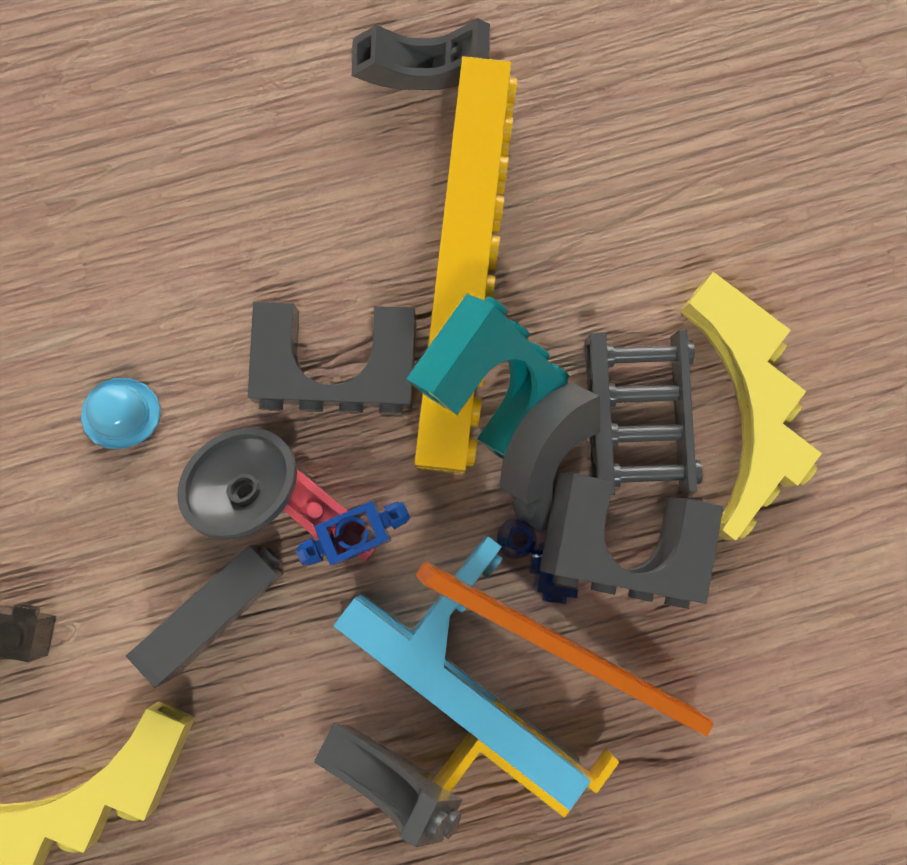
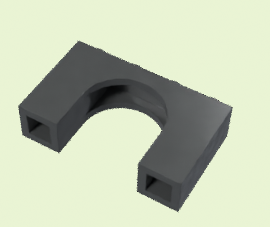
M253 302L247 398L254 403H259V409L281 411L283 410V404L299 405V410L305 412H323V406H339V412L361 414L363 413V407L379 408V414L403 415V409H412L413 385L406 378L414 369L415 308L374 306L373 346L369 362L363 371L352 380L341 384L328 385L313 381L301 370L297 356L299 311L294 303Z
M558 473L539 571L554 574L553 583L577 587L578 581L584 580L592 582L590 590L613 595L616 593V588L620 587L629 589L628 597L653 602V596L657 594L665 596L664 604L689 609L690 601L707 604L723 506L689 498L667 497L661 535L656 550L645 563L626 570L618 565L610 555L604 536L613 481L577 473Z

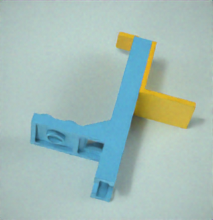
M484 536L454 577L471 586L474 585L481 574L488 579L503 559L497 555L502 546L490 537ZM360 593L358 597H355L333 626L468 731V734L432 782L451 792L481 752L565 818L585 789L588 787L597 794L619 764L615 755L606 748L588 771L581 765L579 760L445 657L450 615L455 609L462 613L466 609L463 605L441 594L412 632L365 594Z

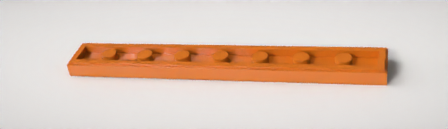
M423 562L416 573V576L425 586L707 737L714 723L695 707L429 562Z

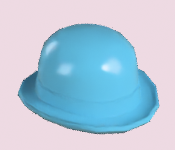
M114 378L100 383L90 391L82 406L81 421L85 434L95 444L107 449H125L138 445L151 436L159 424L161 407L156 394L146 384L134 379Z

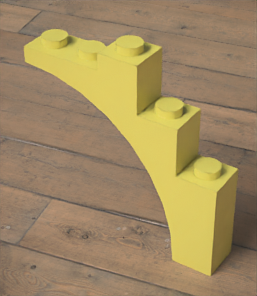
M712 272L701 283L680 312L703 332L720 355L734 384L741 412L743 446L739 473L728 505L722 513L719 536L721 538L736 541L738 537L743 539L752 531L757 522L753 517L762 505L767 507L778 496L781 490L777 486L778 484H781L783 487L804 485L813 477L818 468L815 462L822 453L783 424V422L785 424L790 423L799 413L802 405L798 402L806 393L803 388L771 365L786 349L787 345L782 341L791 330L716 273Z
M158 701L145 710L131 738L112 761L90 780L67 792L42 800L0 804V865H44L54 841L64 851L85 853L99 840L112 808L116 809V814L123 819L145 821L159 804L195 720V716Z

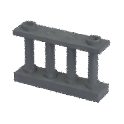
M687 329L678 330L670 337L671 345L614 348L613 344H607L606 333H590L585 340L587 390L600 396V432L590 437L592 477L613 481L610 496L615 495V487H620L621 483L679 480L680 493L696 492L697 484H700L702 481L700 460H695L689 366L694 362L695 350L693 341H688ZM672 361L673 385L616 387L615 383H609L608 368H613L615 363ZM674 401L675 425L618 427L617 423H611V407H615L616 403ZM675 440L677 442L678 464L620 467L619 463H614L613 447H618V443Z

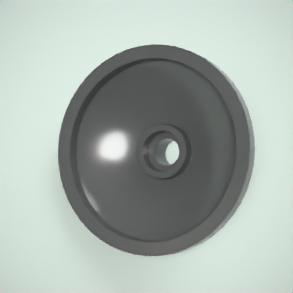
M240 428L213 438L192 456L182 472L177 497L179 509L183 517L197 532L214 539H237L261 530L283 511L293 494L297 479V467L294 456L280 437L259 428Z

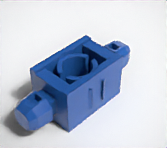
M370 501L314 526L319 539L311 538L301 543L296 549L301 564L314 565L324 561L323 557L326 556L329 564L336 566L392 541L387 528L392 526L395 530L406 524L410 519L404 502L391 503L384 506V511L379 512L376 503ZM367 514L376 538L371 540V530H365L364 538L357 545L350 546L345 541L338 542L343 548L349 549L341 553L335 537H343L344 529L350 523L359 522L362 526H368L366 521L359 518ZM336 528L335 537L332 532V529Z

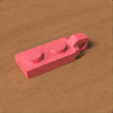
M297 469L296 485L283 511L316 539H319L314 526L337 515H341L348 510ZM359 522L350 523L344 529L343 537L340 538L335 537L336 528L332 529L341 553L349 549L343 548L338 542L345 541L350 546L357 545L363 539L361 535L367 529L365 526H362ZM374 548L370 552H365L358 557L362 561L367 562L377 549Z

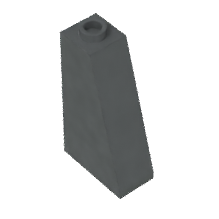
M249 545L126 655L127 659L154 688L178 676L284 574L278 567L282 563L281 560L266 545L262 548L258 545Z

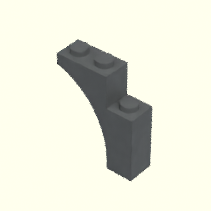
M333 723L314 763L349 784L378 806L394 822L400 833L399 837L414 847L443 842L444 837L449 839L453 835L461 819V813L457 811L462 802L461 798L428 779L429 772L349 725Z

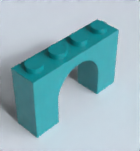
M466 294L406 379L430 400L458 415L485 375L496 365L508 361L510 381L505 398L477 438L496 456L504 459L509 442L522 419L543 397L569 384L567 380L570 376L559 366L547 361L550 354L546 350L527 340L530 333L524 327L506 318L508 310L500 302L489 296L483 301Z

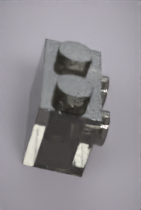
M14 604L13 608L0 605V657L30 662L48 656L57 616L39 613L40 607L33 605Z

